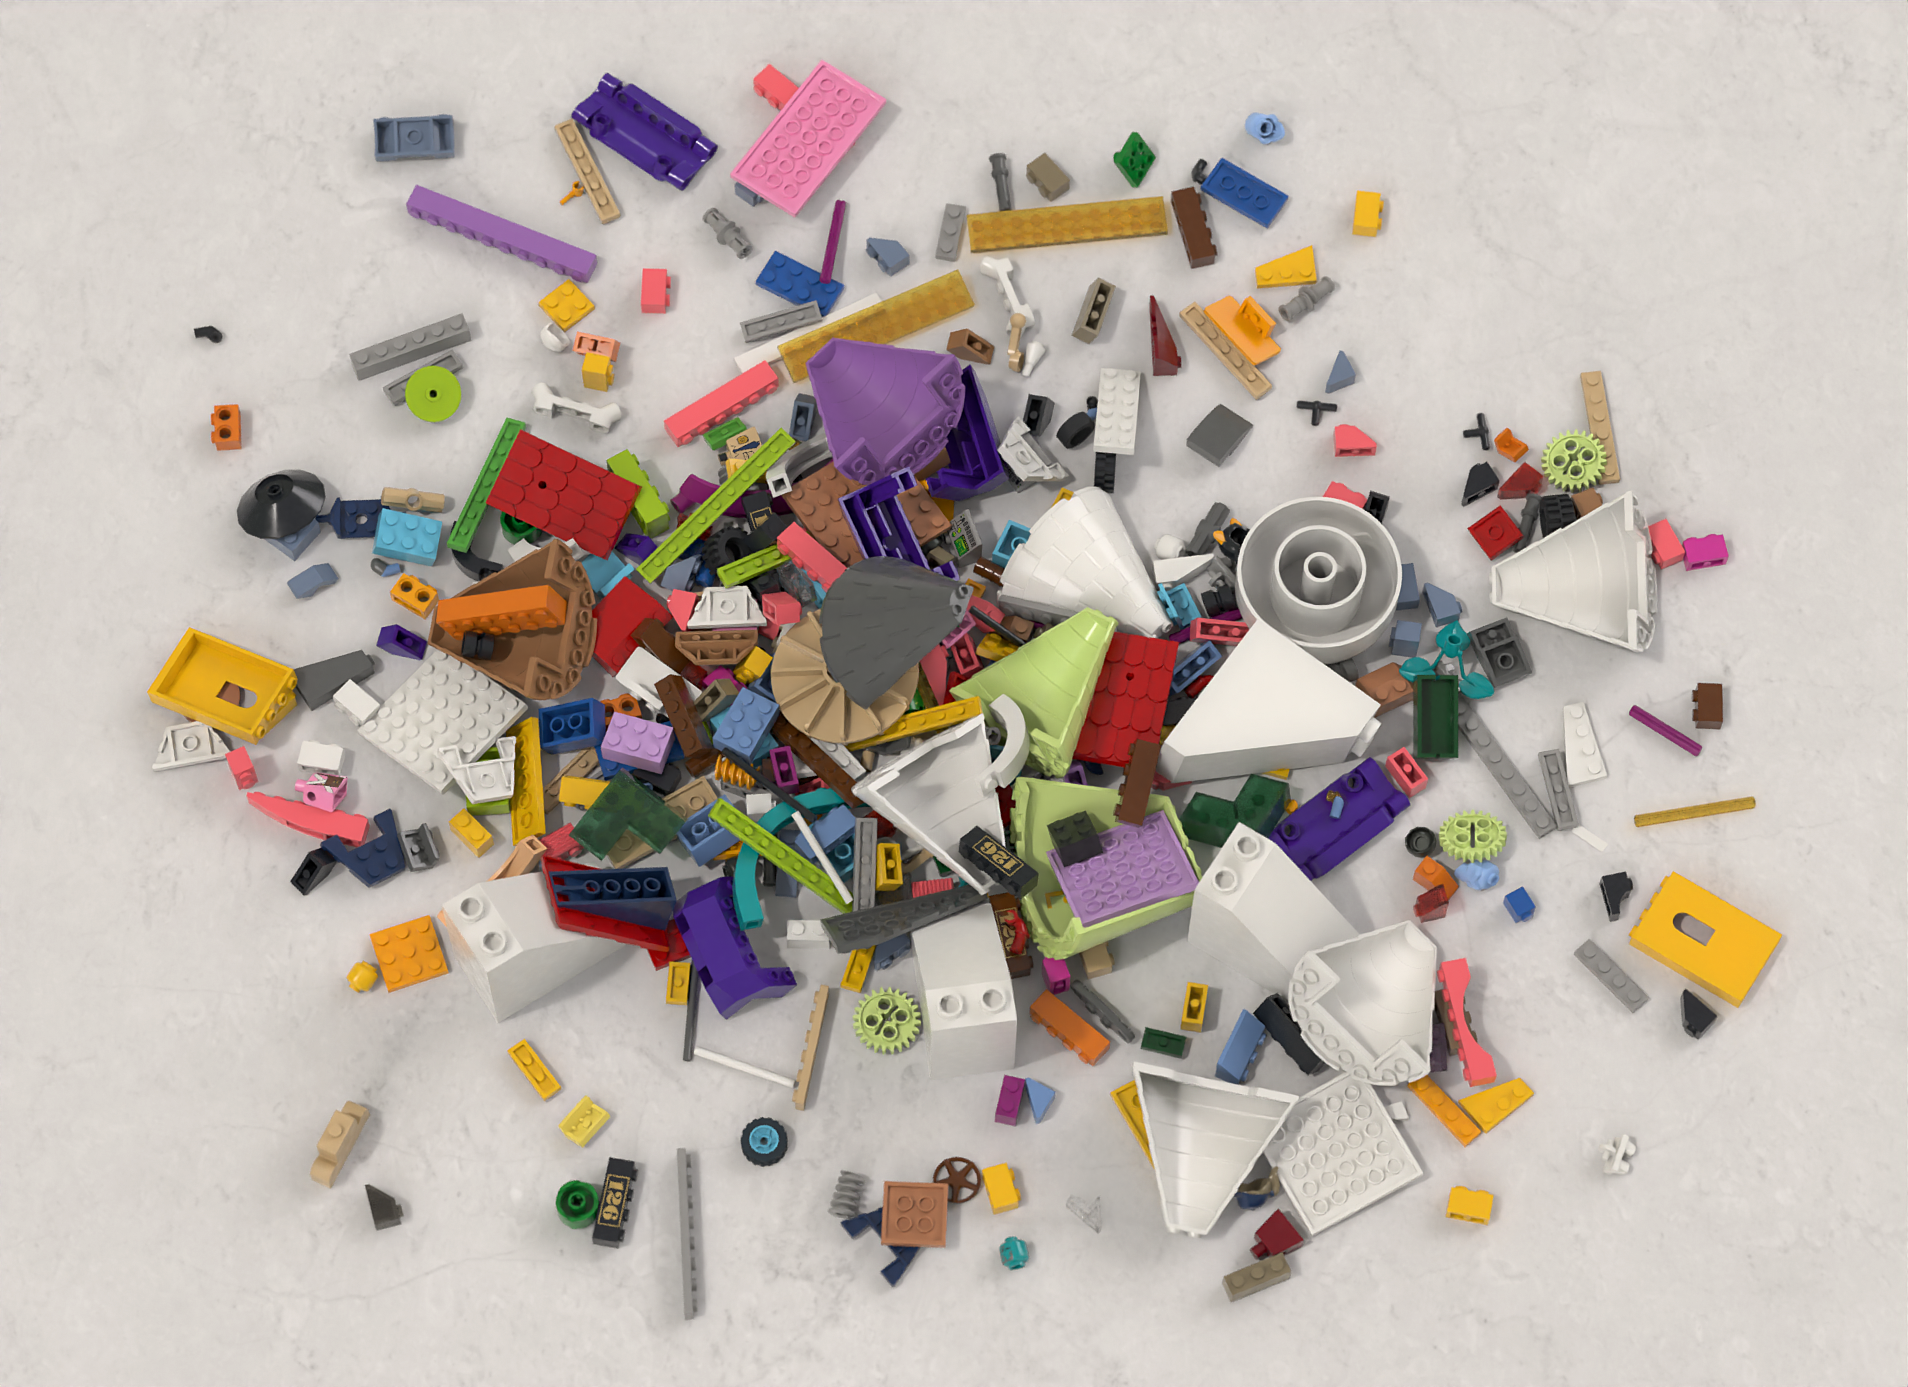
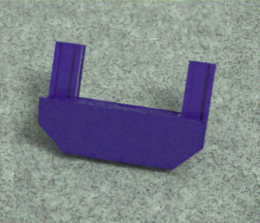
M971 365L962 369L961 381L965 386V399L961 417L957 427L951 428L946 437L948 443L945 445L951 462L948 464L949 469L941 468L938 470L939 479L931 477L926 479L931 497L961 501L992 491L1009 479L1007 462L1002 459L1001 454L997 451L1001 443L989 404L977 374Z
M906 467L840 497L837 501L863 560L879 556L896 557L930 570L928 561L920 548L919 541L913 533L911 523L907 519L902 504L897 497L898 494L917 486L915 476L911 472L910 467ZM952 561L931 570L955 581L960 580L957 568Z
M719 877L687 892L676 901L673 909V917L704 988L720 1015L726 1020L752 999L782 998L797 986L790 967H760L745 931L740 929L733 901V877Z

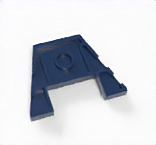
M391 809L383 811L373 818L383 835L350 852L347 851L338 835L324 840L320 844L324 851L327 850L332 854L338 863L341 862L345 865L349 872L368 888L405 870V863Z
M883 1207L867 1214H860L858 1217L850 1220H843L840 1222V1225L852 1240L868 1227H871L881 1239ZM887 1246L897 1259L882 1269L880 1274L892 1288L897 1284L921 1247Z

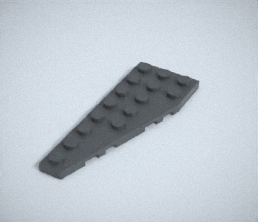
M967 885L820 919L821 927L837 953L846 954L852 950L868 949L874 945L881 944L983 901L988 896L987 893L980 895L975 888Z

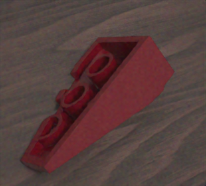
M1152 295L1149 300L1153 376H1177L1178 368H1181V356H1177L1176 345L1154 295Z

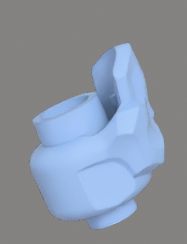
M1255 112L1248 116L1245 122L1246 132L1257 138L1262 144L1279 141L1285 136L1284 127L1274 114L1266 115Z
M1475 860L1474 863L1469 864L1463 863L1454 872L1456 878L1466 882L1468 887L1481 891L1482 889L1491 888L1499 881V868L1488 860H1482V862Z

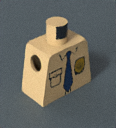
M755 426L726 441L727 452L717 455L721 466L726 465L725 462L729 458L748 460L762 446Z

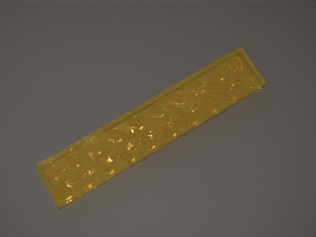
M1163 196L968 214L966 217L971 253L1168 235Z
M957 269L778 345L777 349L793 383L809 377L806 362L832 338L888 344L970 309L975 304Z

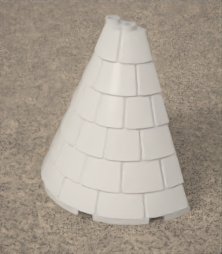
M1093 486L1077 490L1069 501L1063 498L1050 508L1029 530L1031 535L1026 544L1019 543L1000 579L1003 589L997 592V608H999L998 600L1001 594L1076 612H1080L1087 607L1094 611L1097 609L1104 616L1113 617L1119 624L1117 631L1121 633L1159 639L1163 633L1169 632L1173 626L1162 601L1159 599L1152 580L1149 578L1141 558L1138 556L1132 540L1126 532L1111 497L1099 487Z
M1627 491L1612 502L1603 504L1565 528L1556 530L1540 541L1534 542L1518 553L1492 566V572L1489 573V581L1492 585V592H1490L1491 604L1541 621H1547L1590 637H1596L1635 652L1644 651L1643 649H1648L1655 631V623L1651 615L1657 614L1656 570L1651 558H1649L1653 548L1644 512L1636 508V505H1639V500L1633 491Z
M983 713L918 744L912 750L897 756L877 768L851 788L855 796L870 805L873 810L892 822L895 827L915 840L918 845L956 872L959 877L975 888L980 895L992 890L990 886L993 884L997 886L999 883L994 882L984 871H980L975 864L961 856L958 852L960 838L975 826H979L1006 847L998 793L993 789L985 797H982L978 794L974 778L992 764L989 740L986 739L985 717Z
M1406 920L1388 927L1376 929L1373 932L1358 935L1356 938L1308 951L1296 965L1288 991L1291 1015L1294 1022L1298 1021L1302 1029L1300 1035L1319 1058L1333 1069L1338 1071L1341 1068L1351 1073L1353 1079L1364 1083L1395 1086L1402 1081H1416L1431 1071L1432 1011L1434 1010L1437 947L1410 920Z
M1132 1062V1071L1143 1113L1142 1118L1161 1196L1160 1202L1165 1225L1168 1227L1167 1232L1180 1234V1231L1183 1230L1189 1232L1188 1236L1201 1238V1234L1207 1235L1223 1209L1237 1192V1188L1254 1167L1253 1164L1285 1121L1284 1118L1294 1107L1299 1096L1259 1087L1241 1086L1179 1073L1163 1067Z

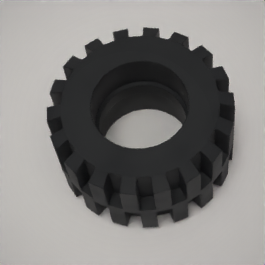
M1568 494L1549 495L1541 498L1539 514L1543 538L1576 521L1574 506Z
M733 526L725 527L705 541V547L702 548V553H704L702 560L706 562L704 566L709 568V573L716 575V579L720 580L716 573L718 568L734 562L727 556L725 547L732 551L735 561L754 554L742 541L748 534L745 530L741 531V528H734Z

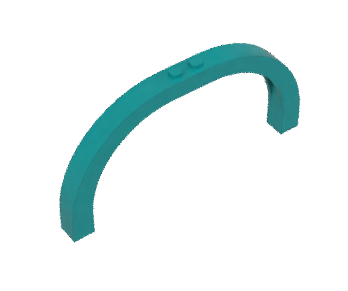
M819 788L813 792L793 797L815 815L829 813L834 807L839 808L843 804L847 809H852L831 788ZM782 802L762 816L756 824L774 836L785 826L795 822L792 814L797 811L785 802ZM863 803L855 808L871 806L867 803ZM744 842L737 858L732 886L733 901L741 931L759 928L764 920L755 885V868L760 854ZM958 876L961 887L970 885Z

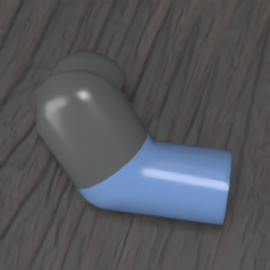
M374 558L371 561V569L382 577L401 572L398 563L387 565L379 558Z

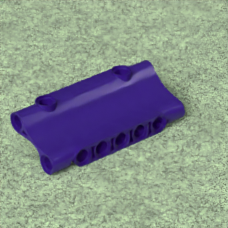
M608 72L603 75L596 90L587 99L578 104L571 115L572 119L589 129V134L593 138L599 140L653 176L656 180L667 181L680 191H683L689 185L696 173L715 155L718 149V145L703 136L700 128L636 85L629 83L623 86L622 81Z
M1369 757L1349 773L1340 776L1279 822L1276 828L1264 837L1276 843L1303 874L1312 881L1314 878L1317 879L1325 875L1394 822L1393 818L1410 806V801L1404 793L1393 787L1376 761ZM1350 777L1354 781V784L1351 788L1348 785V780L1350 779ZM1336 796L1341 797L1344 802L1340 819L1330 817L1333 801ZM1287 825L1290 828V833L1288 836L1284 832V829Z

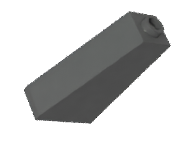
M363 650L299 667L294 669L298 679L295 688L310 710L313 711L333 699V695L350 679L355 684H358L373 675L375 663L369 654L365 655Z

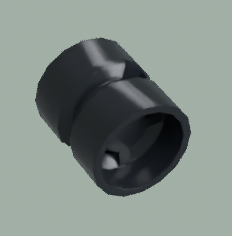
M1228 584L1217 587L1216 592L1209 590L1201 593L1209 618L1220 615L1222 610L1229 612L1236 609Z
M465 630L461 656L473 658L477 655L478 659L491 660L494 634L482 633L478 635L475 631Z

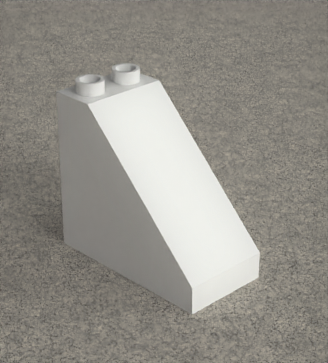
M1258 618L1164 741L1155 771L1170 780L1171 783L1277 771L1282 768L1296 769L1343 763L1351 751L1361 757L1373 741L1374 735L1382 725L1381 722L1374 718L1381 704Z
M1239 822L1194 890L1187 942L1272 993H1278L1284 1000L1289 1002V983L1293 978L1294 969L1308 951L1356 938L1360 934L1276 843Z
M595 862L582 864L599 868ZM543 871L477 883L442 905L454 958L498 1023L627 945L616 942L613 939L587 936L585 933L563 930L558 927Z
M991 903L968 906L909 931L930 1079L936 1080L1014 1069L1017 1016L1011 978Z

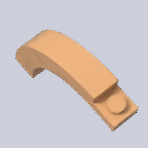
M534 835L520 840L505 863L487 881L529 874L547 848ZM441 910L437 918L447 927L443 910Z

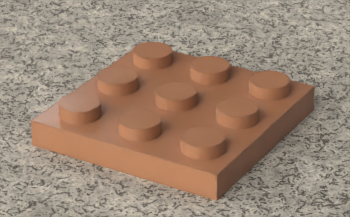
M884 1181L881 1245L946 1248L948 1184Z

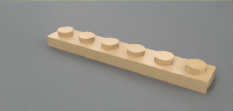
M573 119L555 125V131L601 223L605 224L619 218L620 212Z
M1195 301L1179 313L1182 320L1256 400L1272 389L1270 382L1207 317L1203 309Z
M1601 371L1581 373L1580 379L1590 434H1593V440L1599 439V445H1604L1603 452H1606L1607 455L1605 458L1607 465L1604 466L1606 472L1600 473L1602 479H1598L1599 485L1619 483L1620 476Z
M820 985V990L815 991L813 1003H816L815 1011L811 1010L809 1023H812L811 1030H807L805 1042L808 1043L807 1050L802 1051L801 1062L804 1063L803 1069L798 1070L796 1082H800L798 1090L794 1089L792 1102H795L797 1110L804 1111L829 997V986Z

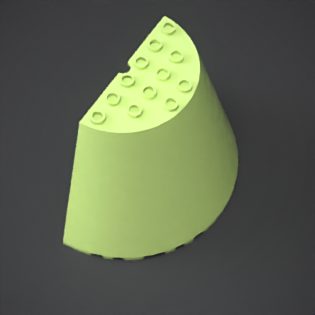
M1016 777L1012 793V800H1016V807L1010 808L1009 840L1011 844L1015 843L1014 854L1039 873L1037 886L1025 895L1022 900H1019L1020 912L1033 943L1040 944V946H1037V949L1043 952L1045 957L1063 960L1192 907L1194 891L1083 928L1079 917H1074L1069 904L1063 901L1065 895L1050 897L1052 908L1048 909L1045 893L1061 891L1062 889L1046 855L1047 851L1055 849L1047 825L1083 811L1087 812L1097 833L1122 825L1123 823L1115 822L1116 816H1113L1115 804H1119L1121 796L1118 795V790ZM1150 794L1145 816L1164 810L1200 882L1202 879L1201 869L1196 864L1194 852L1188 847V837L1184 835L1182 823L1176 815L1175 806L1172 805L1169 796Z

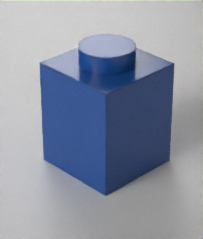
M1523 886L1504 897L1503 904L1515 923L1520 921L1526 922L1533 917L1536 906Z

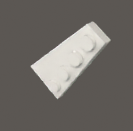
M1580 702L1563 706L1565 766L1569 788L1606 779L1607 774L1584 703Z

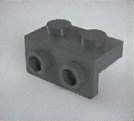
M427 823L421 824L418 829L398 833L397 837L410 872L432 869L439 860V851L435 848L431 830L428 829Z

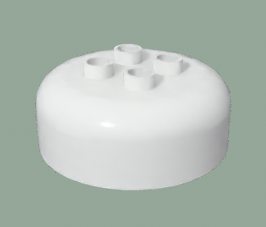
M1306 497L1288 501L1263 515L1253 525L1243 541L1238 557L1235 579V594L1241 616L1249 630L1257 619L1260 618L1324 665L1348 660L1371 647L1382 636L1393 619L1402 582L1400 555L1385 527L1370 513L1352 503L1329 497ZM1369 533L1373 540L1362 541L1352 537V535Z

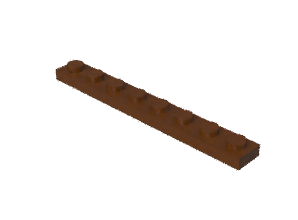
M780 711V715L770 732L785 746H790L791 751L852 809L865 803L855 796L851 790L857 782L806 734L795 728Z

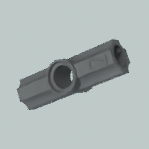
M1215 502L1212 505L1206 518L1202 519L1198 524L1195 536L1186 549V554L1189 556L1204 555L1210 544L1216 541L1213 533L1221 531V526L1230 513V509L1221 502Z

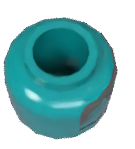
M1016 1236L1008 1237L999 1247L1001 1261L1004 1266L1010 1270L1025 1267V1263L1029 1260L1025 1241L1017 1239Z

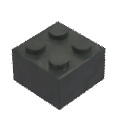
M1086 811L1047 825L1052 844L1064 867L1103 853L1098 833Z

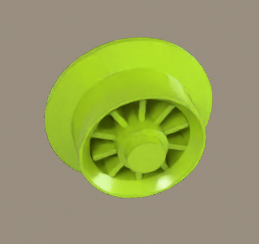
M426 366L417 370L409 378L405 388V400L408 408L416 417L427 422H439L452 416L459 407L461 387L457 378L449 370L439 366Z

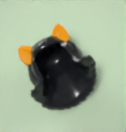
M1232 518L1230 525L1223 531H1215L1213 533L1214 538L1218 541L1221 552L1229 559L1235 561L1236 564L1238 563L1241 546L1250 529L1242 526L1238 520Z

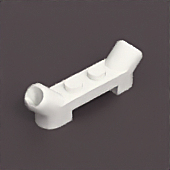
M986 256L981 262L980 272L997 280V290L1005 298L1003 302L1006 311H1010L1011 315L1021 313L1025 316L1026 324L1021 330L1022 336L1025 328L1034 326L1035 321L1028 303L1020 306L1010 283V280L1013 279L1012 265L1008 257L997 260ZM1009 320L1006 326V332L1009 336H1011L1012 326Z
M544 382L536 384L531 392L536 400L533 406L535 413L553 418L554 412L589 421L590 430L600 433H608L610 425L619 421L622 416L618 405L614 402L601 408L592 407L586 402L578 403L568 397L554 396L547 383Z

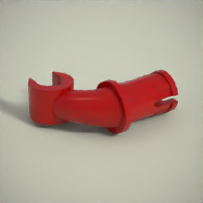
M1199 675L1197 679L1184 689V692L1189 698H1194L1209 684L1214 676Z
M1008 910V915L1014 916V919L1007 920L1004 918L1008 926L1016 928L1014 931L1015 937L1009 951L1022 955L1027 938H1030V934L1026 924L1018 916L1017 912Z

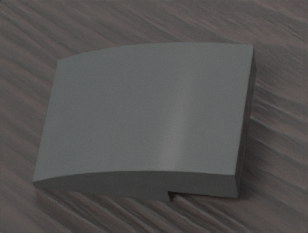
M1220 403L1187 438L1186 446L1220 467L1228 455L1231 456L1252 429L1253 424Z
M1507 617L1467 633L1473 650L1494 688L1532 673L1517 635H1514Z

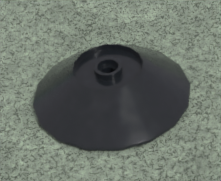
M282 470L269 474L252 484L241 497L237 508L238 524L247 534L260 539H279L295 534L308 526L321 512L326 498L324 484L315 474L304 470Z

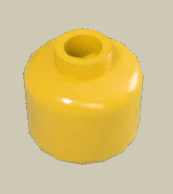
M362 961V963L356 962L347 974V980L350 982L349 987L358 993L361 990L369 991L378 978L377 969L365 961Z

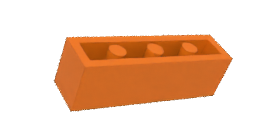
M1047 989L1030 1006L1029 1014L1031 1019L1037 1024L1041 1023L1044 1025L1046 1031L1055 1038L1057 1036L1062 1040L1065 1048L1070 1051L1074 1050L1083 1063H1089L1094 1066L1110 1049L1109 1040Z

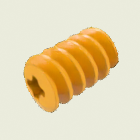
M721 754L718 756L714 771L715 780L719 781L723 776L724 783H727L731 778V785H736L738 782L741 788L745 784L748 790L753 788L756 784L754 778L733 762L731 764L729 759L726 758L722 761Z

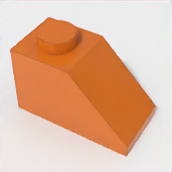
M1429 856L1423 859L1414 872L1413 880L1445 903L1449 901L1459 888L1446 869Z

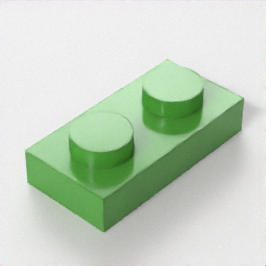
M736 417L703 434V437L708 446L714 451L726 445L728 439L747 430V428Z

